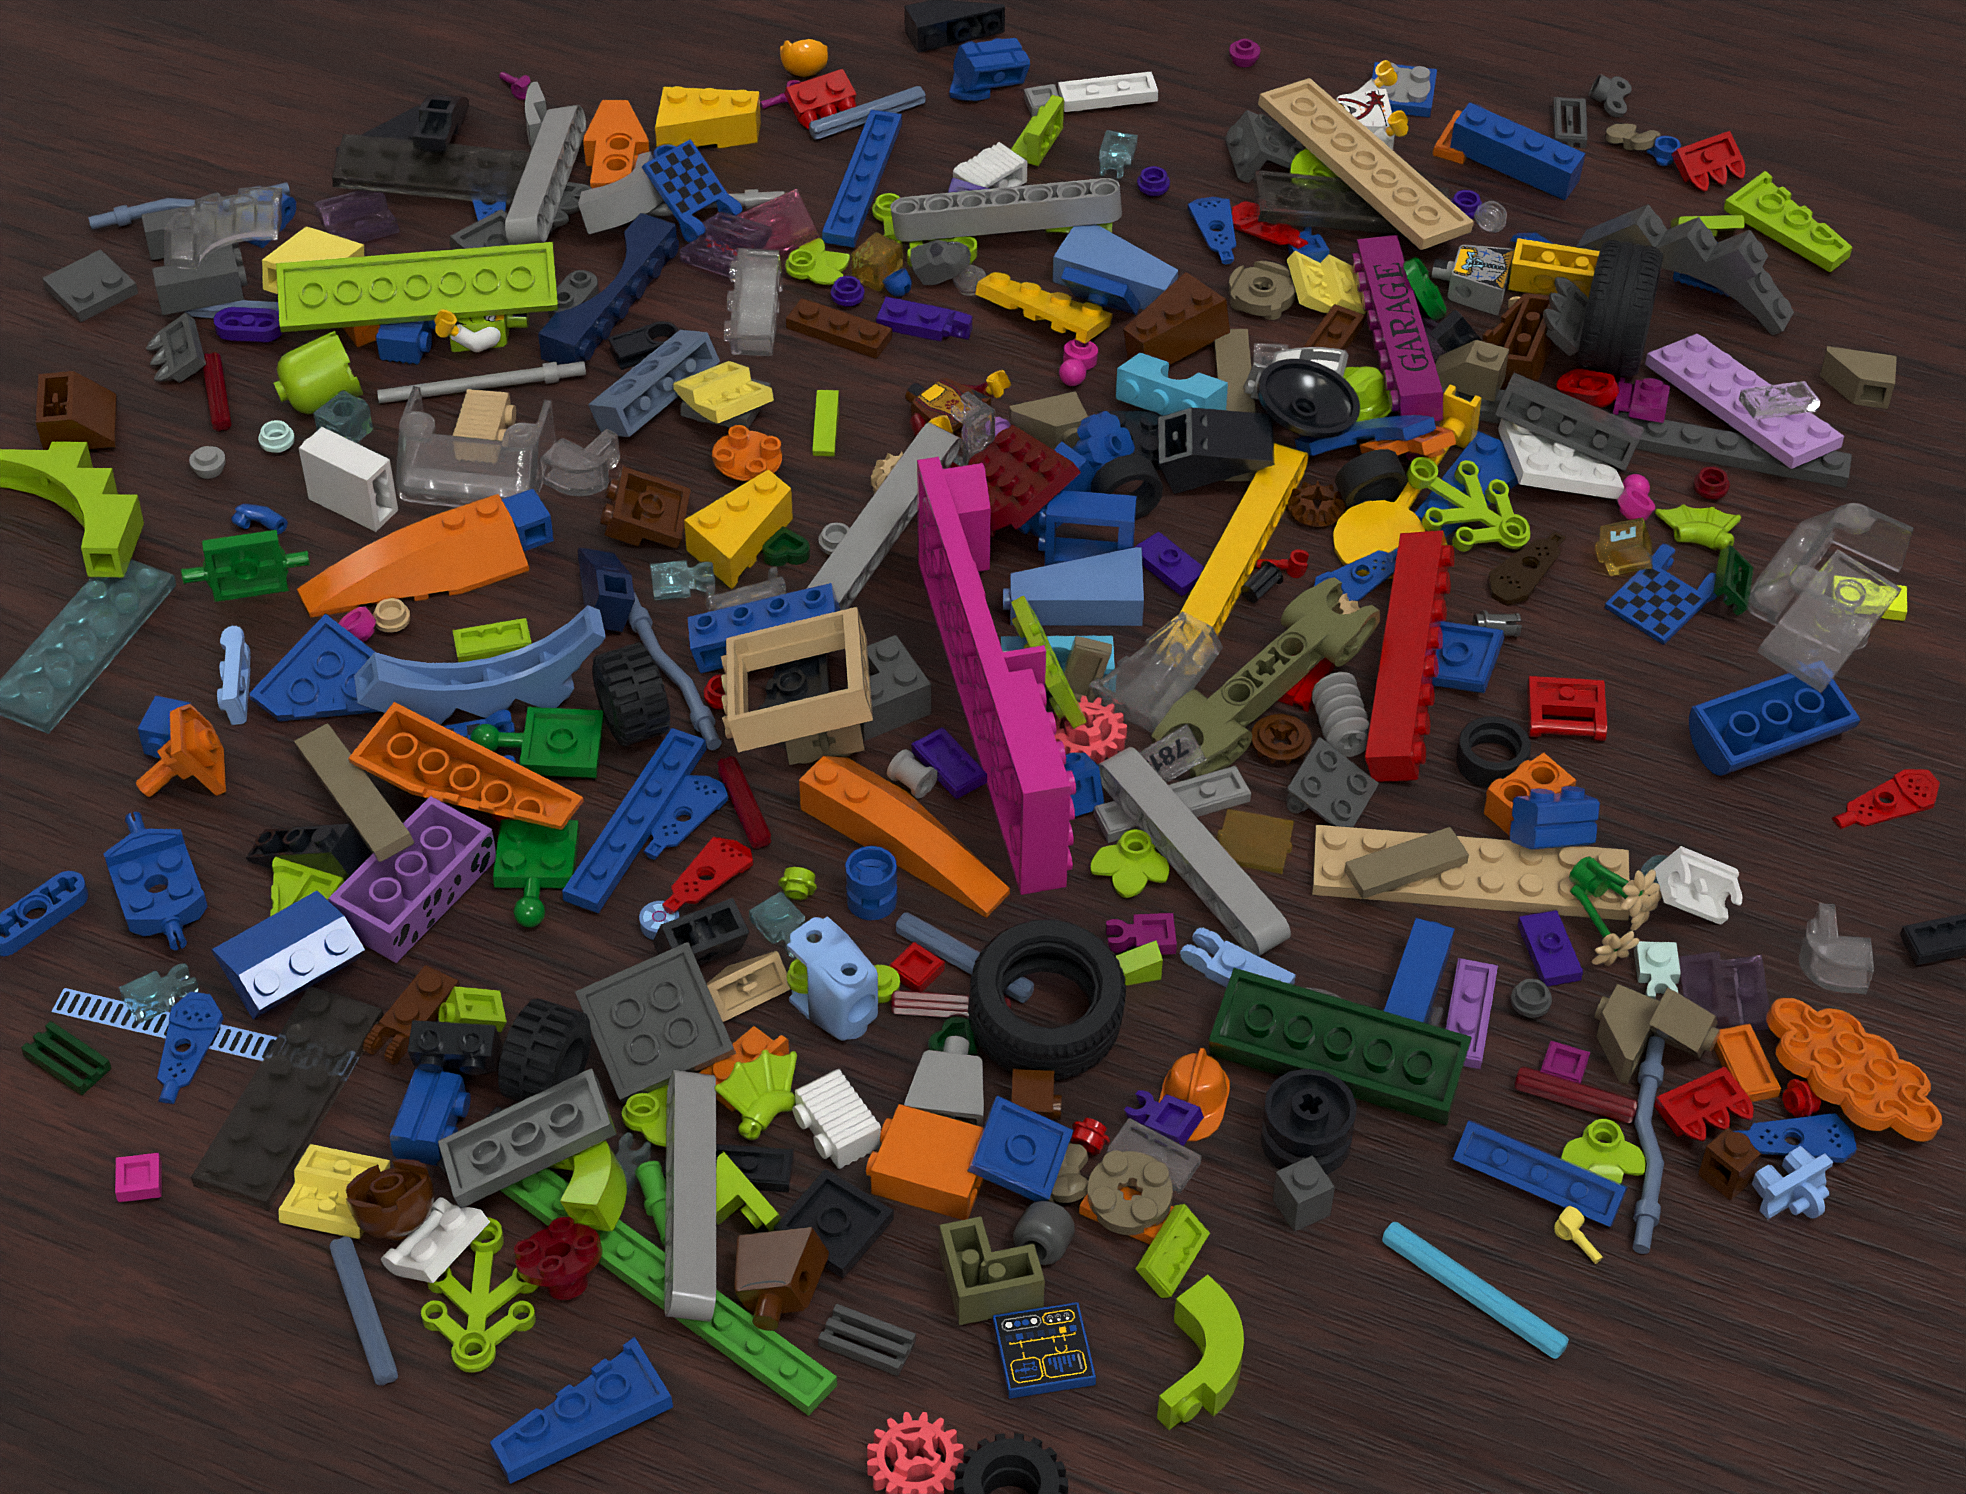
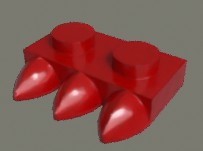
M843 69L786 87L784 93L798 121L808 130L809 123L818 119L817 114L823 118L837 113L836 107L840 111H844L857 106L855 101L857 94Z
M1731 131L1678 148L1671 154L1684 182L1690 181L1696 188L1704 192L1708 190L1709 177L1715 182L1725 185L1727 170L1740 179L1744 178L1745 162Z
M1725 1066L1657 1096L1654 1103L1656 1110L1677 1137L1684 1134L1693 1140L1704 1142L1706 1138L1705 1124L1725 1131L1730 1126V1113L1738 1118L1749 1121L1752 1120L1754 1113L1751 1099Z

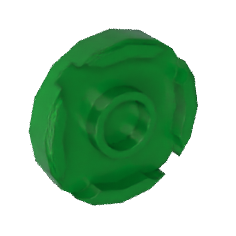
M1416 257L1404 262V270L1410 285L1428 316L1434 322L1445 317L1447 308L1437 285L1435 286L1428 277L1429 271L1423 262Z

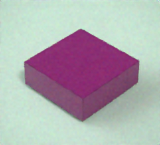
M1550 1041L1541 1072L1581 1083L1590 1052Z

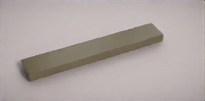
M1230 329L1229 334L1213 342L1216 378L1228 382L1226 410L1256 413L1254 399L1250 398V394L1244 393L1245 388H1243L1251 370L1248 329ZM1257 471L1231 477L1225 481H1252Z
M328 723L294 741L298 751L379 862L414 844L410 832L363 769L349 762L348 758L351 753Z

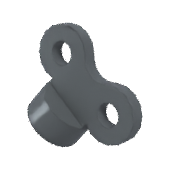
M1599 74L1590 88L1588 97L1598 102L1605 101L1604 108L1610 115L1622 117L1627 111V105L1623 98L1630 94L1632 88L1630 83L1622 77L1614 76L1610 79Z

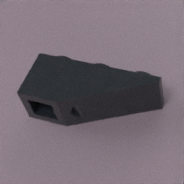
M927 0L904 6L905 33L918 53L1005 32L1004 4L954 0Z
M349 823L265 829L255 839V845L246 856V859L251 863L273 869L272 861L275 857L343 877L345 882L373 853Z

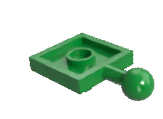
M528 707L524 733L499 732L491 724H481L472 731L470 740L493 752L498 747L522 748L519 765L539 775L597 778L604 726V710Z
M501 820L493 872L494 888H524L523 898L516 902L513 910L514 918L521 926L532 928L543 921L545 907L542 901L539 900L540 888H564L574 874L580 833L579 820H569L562 830L521 820Z

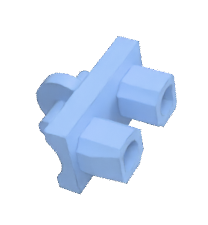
M1799 1146L1789 1152L1784 1158L1782 1167L1789 1175L1782 1177L1769 1164L1755 1173L1752 1185L1763 1198L1759 1211L1767 1220L1788 1207L1794 1215L1803 1212L1812 1219L1821 1216L1825 1212L1823 1199L1829 1196V1191L1825 1187L1827 1182L1825 1170L1832 1167L1833 1161L1826 1154L1815 1159L1803 1147Z

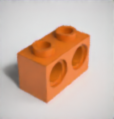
M1542 753L1531 761H1524L1515 772L1504 779H1496L1488 787L1484 814L1510 836L1511 821L1514 820L1512 816L1513 799L1516 796H1528L1531 789L1535 788L1561 793V787H1575L1577 780L1549 756Z

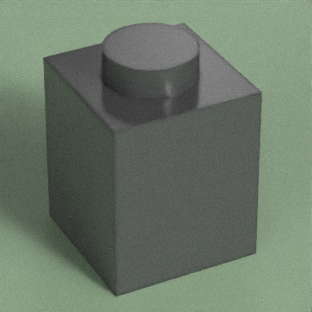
M1312 1155L1276 1172L1272 1200L1295 1232L1331 1215L1335 1187Z

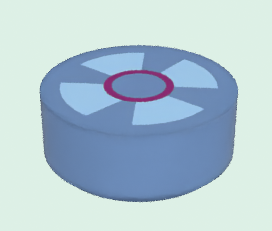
M665 901L651 902L644 906L640 912V929L649 939L654 940L661 924L679 918L678 910L674 914H669L664 910L662 904Z

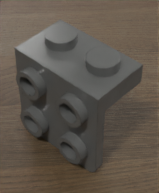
M1248 110L1244 112L1235 125L1230 127L1225 137L1238 179L1247 183L1251 181L1267 160L1290 169L1295 156L1304 150L1302 144L1279 123L1272 121L1264 114L1258 115Z

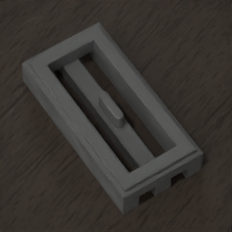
M1554 97L1552 105L1554 140L1567 142V145L1572 148L1574 143H1579L1580 148H1586L1588 140L1586 99ZM1561 106H1565L1566 133H1562ZM1573 106L1578 107L1579 134H1575L1573 130Z
M839 1304L835 1305L832 1318H828L825 1324V1331L821 1332L818 1337L819 1347L895 1376H899L916 1343V1333ZM835 1333L841 1334L848 1338L859 1341V1344L863 1346L869 1347L871 1349L878 1348L885 1352L896 1355L897 1358L894 1359L873 1350L838 1338L834 1335Z

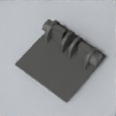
M1319 737L1286 788L1289 792L1286 798L1287 808L1295 814L1310 808L1332 826L1353 828L1379 783Z

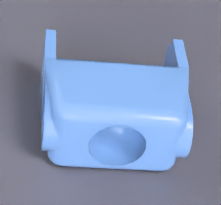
M828 916L824 919L814 917L790 934V943L787 944V949L807 967L808 994H801L792 990L789 1002L807 1019L838 1040L845 1041L847 1039L859 1038L867 1031L868 1024L878 1016L877 969L849 935ZM816 934L818 935V942L811 943L807 940V937Z

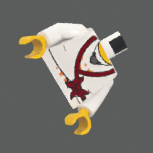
M1384 60L1376 66L1375 72L1378 77L1375 80L1371 78L1359 90L1351 94L1339 95L1336 101L1393 150L1394 136L1402 137L1407 134V123L1409 120L1402 110L1392 113L1387 91L1381 88L1383 85L1392 86L1397 82V74L1388 60Z

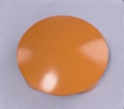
M734 425L729 428L727 435L715 443L712 450V460L715 467L724 475L740 481H750L768 469L772 473L779 469L782 463L781 441L775 436H767L760 432L749 431L743 425Z

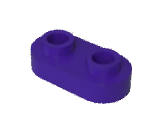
M228 307L218 311L213 319L216 334L225 340L271 342L283 333L279 325V312L273 309Z

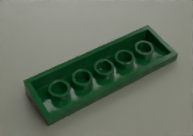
M1233 968L1209 1038V1052L1211 1056L1279 1076L1301 1069L1325 1071L1341 1079L1352 1091L1356 1099L1447 1125L1472 1037Z

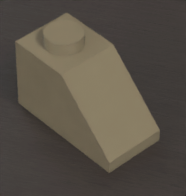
M1474 340L1440 355L1435 366L1441 387L1448 388L1451 384L1456 387L1458 392L1472 396L1477 395L1494 402L1505 380L1509 349Z
M1076 391L1009 406L1010 425H1015L1053 450L1061 441L1070 448H1073L1077 441L1080 440L1077 428L1081 425L1082 419L1088 417Z
M1617 984L1610 998L1602 997L1594 1018L1600 1020L1596 1037L1619 1082L1627 1085L1648 1045L1649 1038L1653 1035L1649 1023L1660 1001Z
M1670 988L1666 989L1649 1023L1655 1037H1660L1665 1043L1699 1059L1704 1050L1712 1051L1721 1030L1715 1028L1718 1023L1715 1015Z

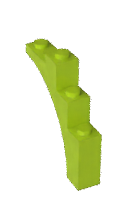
M51 442L49 450L0 449V488L33 493L55 502L70 512L85 530L81 551L87 576L124 577L144 525L138 495L118 494L112 468H93L87 442Z

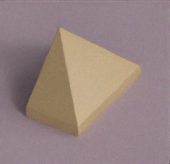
M778 951L729 965L707 983L723 1022L790 990L787 983V972Z

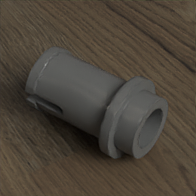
M1482 610L1480 614H1474L1472 626L1500 629L1504 631V636L1519 637L1521 625H1516V622H1521V617L1519 613L1488 614L1487 610Z

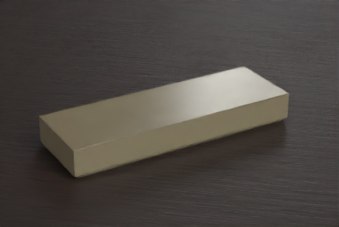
M1448 827L1347 861L1344 871L1361 898L1365 899L1467 864L1469 854L1452 828Z

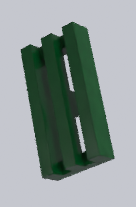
M1729 545L1720 551L1713 592L1718 597L1724 593L1723 602L1727 606L1734 603L1733 612L1738 616L1748 609L1754 567L1733 546Z
M52 1021L45 1025V1033L37 1032L33 1036L34 1042L31 1045L26 1042L21 1047L24 1057L80 1095L86 1093L112 1069L107 1058ZM53 1040L57 1041L58 1043L66 1047L68 1050H70L71 1052H73L74 1054H76L77 1056H79L80 1058L94 1066L96 1069L92 1068L91 1066H89L88 1064H86L85 1062L71 1054L69 1051L55 1043ZM45 1048L61 1059L63 1063L76 1069L87 1078L84 1080L80 1079L41 1051Z

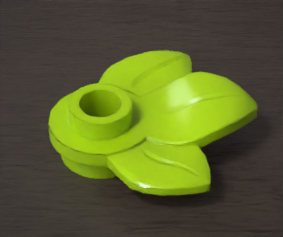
M822 238L809 240L802 243L799 249L790 253L785 263L786 272L800 280L810 279L817 284L833 285L838 278L843 276L841 272L848 266L850 255L825 251V244Z
M1138 829L1125 832L1116 845L1102 847L1095 854L1091 862V873L1094 875L1112 876V884L1115 891L1125 898L1140 894L1148 880L1164 883L1169 876L1170 867L1167 859L1155 851L1151 837L1146 832Z
M668 1085L655 1089L648 1094L639 1093L631 1096L622 1109V1121L628 1128L641 1131L649 1142L666 1147Z
M1598 1119L1585 1128L1582 1137L1571 1140L1566 1144L1561 1157L1566 1161L1620 1184L1622 1183L1624 1173L1635 1176L1644 1175L1646 1168L1645 1157L1639 1147L1625 1141L1619 1125L1609 1119ZM1598 1140H1605L1608 1143H1602Z

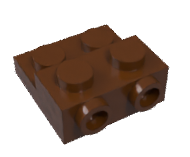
M623 466L618 478H611L606 489L605 498L610 499L611 504H605L600 517V524L606 525L604 535L635 546H639L642 538H646L677 549L682 539L691 489Z

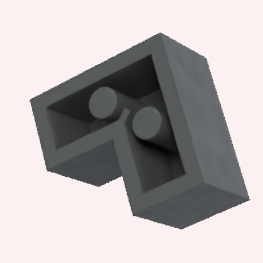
M896 635L867 646L873 721L860 723L864 741L931 714V683Z

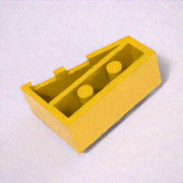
M680 86L663 87L655 125L656 146L670 144L677 147L690 139L696 148L698 146L716 144L718 149L757 143L761 125L759 91L683 88Z
M769 469L686 518L684 520L686 550L728 587L733 589L738 583L739 575L746 567L751 568L757 561L756 556L762 550L764 543L782 526L786 527L793 519L791 488Z

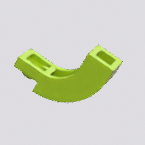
M606 1140L547 1167L574 1171L571 1181L560 1200L569 1217L574 1220V1223L589 1226L594 1230L613 1232L626 1201L627 1182L624 1171Z
M1206 1275L1176 1298L1174 1323L1195 1342L1201 1352L1202 1359L1192 1371L1159 1395L1157 1419L1168 1430L1180 1421L1185 1423L1193 1419L1202 1406L1214 1417L1227 1404L1238 1384L1244 1346L1242 1321L1231 1298L1209 1275Z

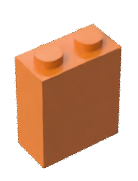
M898 1104L893 1119L886 1118L880 1134L882 1145L879 1152L872 1151L867 1163L866 1175L871 1177V1194L957 1219H968L984 1181V1178L967 1171L983 1127Z

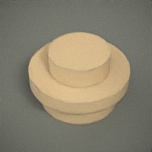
M396 598L380 601L373 613L376 619V628L383 632L400 631L409 624L411 618L408 607Z

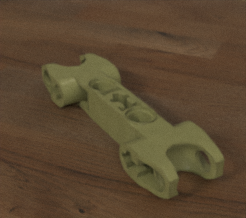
M1335 577L1326 579L1304 591L1286 607L1282 614L1281 624L1288 630L1265 647L1209 698L1205 697L1198 690L1193 689L1176 701L1151 735L1153 747L1158 751L1166 746L1172 749L1177 746L1175 742L1177 739H1180V743L1193 742L1200 745L1201 747L1192 756V760L1188 764L1190 769L1189 776L1192 778L1230 766L1247 750L1252 741V733L1245 727L1257 719L1324 658L1337 667L1343 666L1361 650L1364 643L1379 624L1380 611L1373 605L1364 606L1351 614H1338L1332 611L1343 594L1341 590L1342 582Z

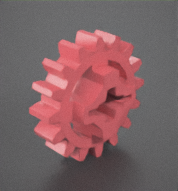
M1082 696L1081 702L1078 704L1087 722L1073 729L1066 716L1059 719L1054 711L1053 715L1056 722V735L1054 736L1056 742H1063L1066 754L1086 753L1094 762L1099 764L1106 757L1110 758L1117 754V751H1122L1125 748L1127 724L1123 723V713L1114 714L1115 705L1113 703L1105 707L1102 706V698L1098 697L1091 703L1088 702L1086 696Z
M904 1412L902 1423L898 1424L890 1417L887 1419V1432L879 1429L874 1431V1443L867 1446V1459H869L867 1461L868 1476H873L874 1490L878 1491L886 1488V1494H944V1487L954 1491L955 1471L958 1463H963V1444L957 1443V1431L955 1429L944 1432V1419L941 1417L931 1424L928 1422L927 1412H922L919 1420L913 1421L909 1412ZM938 1447L944 1454L945 1463L941 1462V1455L936 1453ZM886 1456L890 1458V1464L894 1466L893 1472L886 1465Z

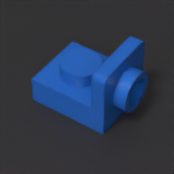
M1086 753L1066 754L1065 770L1073 772L1076 783V794L1070 795L1076 817L1094 811V806L1104 804L1099 766Z

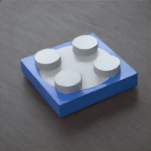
M1374 62L1372 74L1374 80L1378 77L1375 69L1380 62ZM1391 63L1397 74V82L1392 86L1383 85L1381 88L1387 91L1392 113L1402 110L1406 115L1430 117L1437 69Z

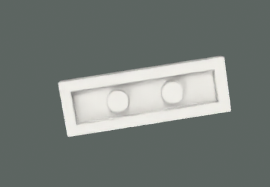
M1152 72L1058 82L1059 96L1064 98V112L1158 101V89Z

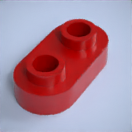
M1586 369L1569 371L1561 376L1556 384L1559 392L1597 407H1606L1612 404L1620 392L1616 379L1612 374Z

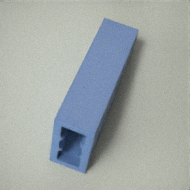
M1097 224L1073 226L1053 256L1054 283L1066 286L1061 279L1065 267L1127 284L1141 304L1139 308L1143 310L1178 279V269Z
M1134 547L1010 573V588H1003V610H1010V625H1014L1011 619L1016 617L1011 602L1024 595L1041 625L1142 626L1144 608L1142 548Z

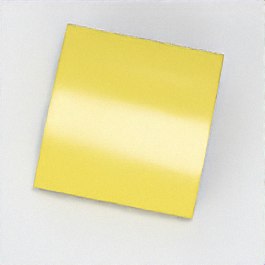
M1294 251L1287 258L1299 304L1324 313H1328L1334 304L1361 314L1367 312L1363 310L1362 292L1358 291L1356 273H1353L1352 265L1330 254L1321 263L1297 251Z
M731 361L724 362L673 383L676 393L693 410L717 424L774 401L771 387L751 381L749 367Z
M310 1144L294 1169L295 1183L279 1208V1223L360 1239L364 1231L358 1227L349 1210L346 1200L348 1198L346 1194L347 1185L357 1175L370 1167L379 1165L380 1172L390 1169V1160Z

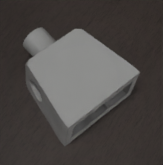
M950 1036L945 1039L943 1052L925 1051L904 1105L984 1127L982 1058L968 1055L969 1041L963 1037Z

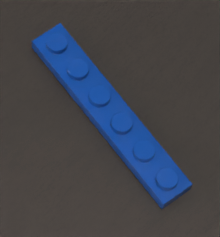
M870 110L823 228L822 240L824 243L855 247L902 126V114Z
M671 728L562 890L563 901L596 913L600 912L651 835L652 828L686 775L691 774L707 750L706 739Z

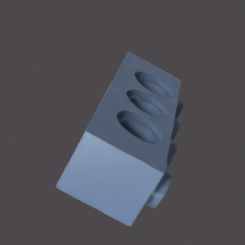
M679 330L590 402L588 406L601 434L630 437L679 396L674 390L673 383L717 365L720 360L708 332Z

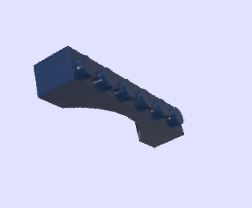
M643 213L637 216L624 232L626 257L622 269L616 278L602 292L590 300L573 308L555 313L538 333L542 360L556 362L557 365L585 362L591 359L598 345L603 339L609 337L612 328L620 319L627 315L629 308L636 299L643 296L646 287L654 278L660 275L662 268L670 258L672 259L676 256L679 249L676 224Z

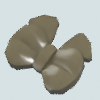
M1614 124L1607 128L1605 140L1609 143H1623V148L1627 150H1646L1652 148L1655 140L1661 135L1660 132L1655 130L1638 134L1636 132L1637 126L1633 124Z
M1070 1143L1068 1145L1048 1202H1074L1088 1194V1180L1081 1176L1080 1170L1088 1162L1089 1156L1087 1150L1081 1144Z

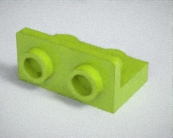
M1051 95L1045 106H1040L1037 116L1031 118L1011 148L1013 152L1024 158L1027 164L1039 166L1062 131L1064 98Z

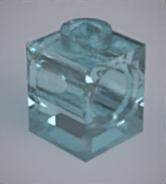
M344 390L313 413L317 430L323 427L355 443L359 442L373 430L369 405L362 398H356Z

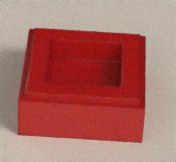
M915 942L889 965L899 974L900 983L912 991L923 992L945 970V962Z

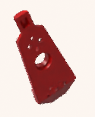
M1243 201L1232 207L1233 226L1236 230L1278 245L1289 244L1297 249L1308 244L1306 240L1300 238L1298 230L1273 215L1271 210L1263 205Z
M1904 769L1895 774L1892 779L1848 802L1846 812L1834 816L1832 819L1840 829L1855 823L1866 827L1932 809L1935 805L1940 782L1928 769ZM1879 798H1887L1891 803H1883Z
M713 837L671 886L673 895L662 904L664 910L669 914H674L685 903L696 904L738 873H743L753 866L751 849L736 840ZM708 875L711 876L713 879L705 881L699 878L701 876Z

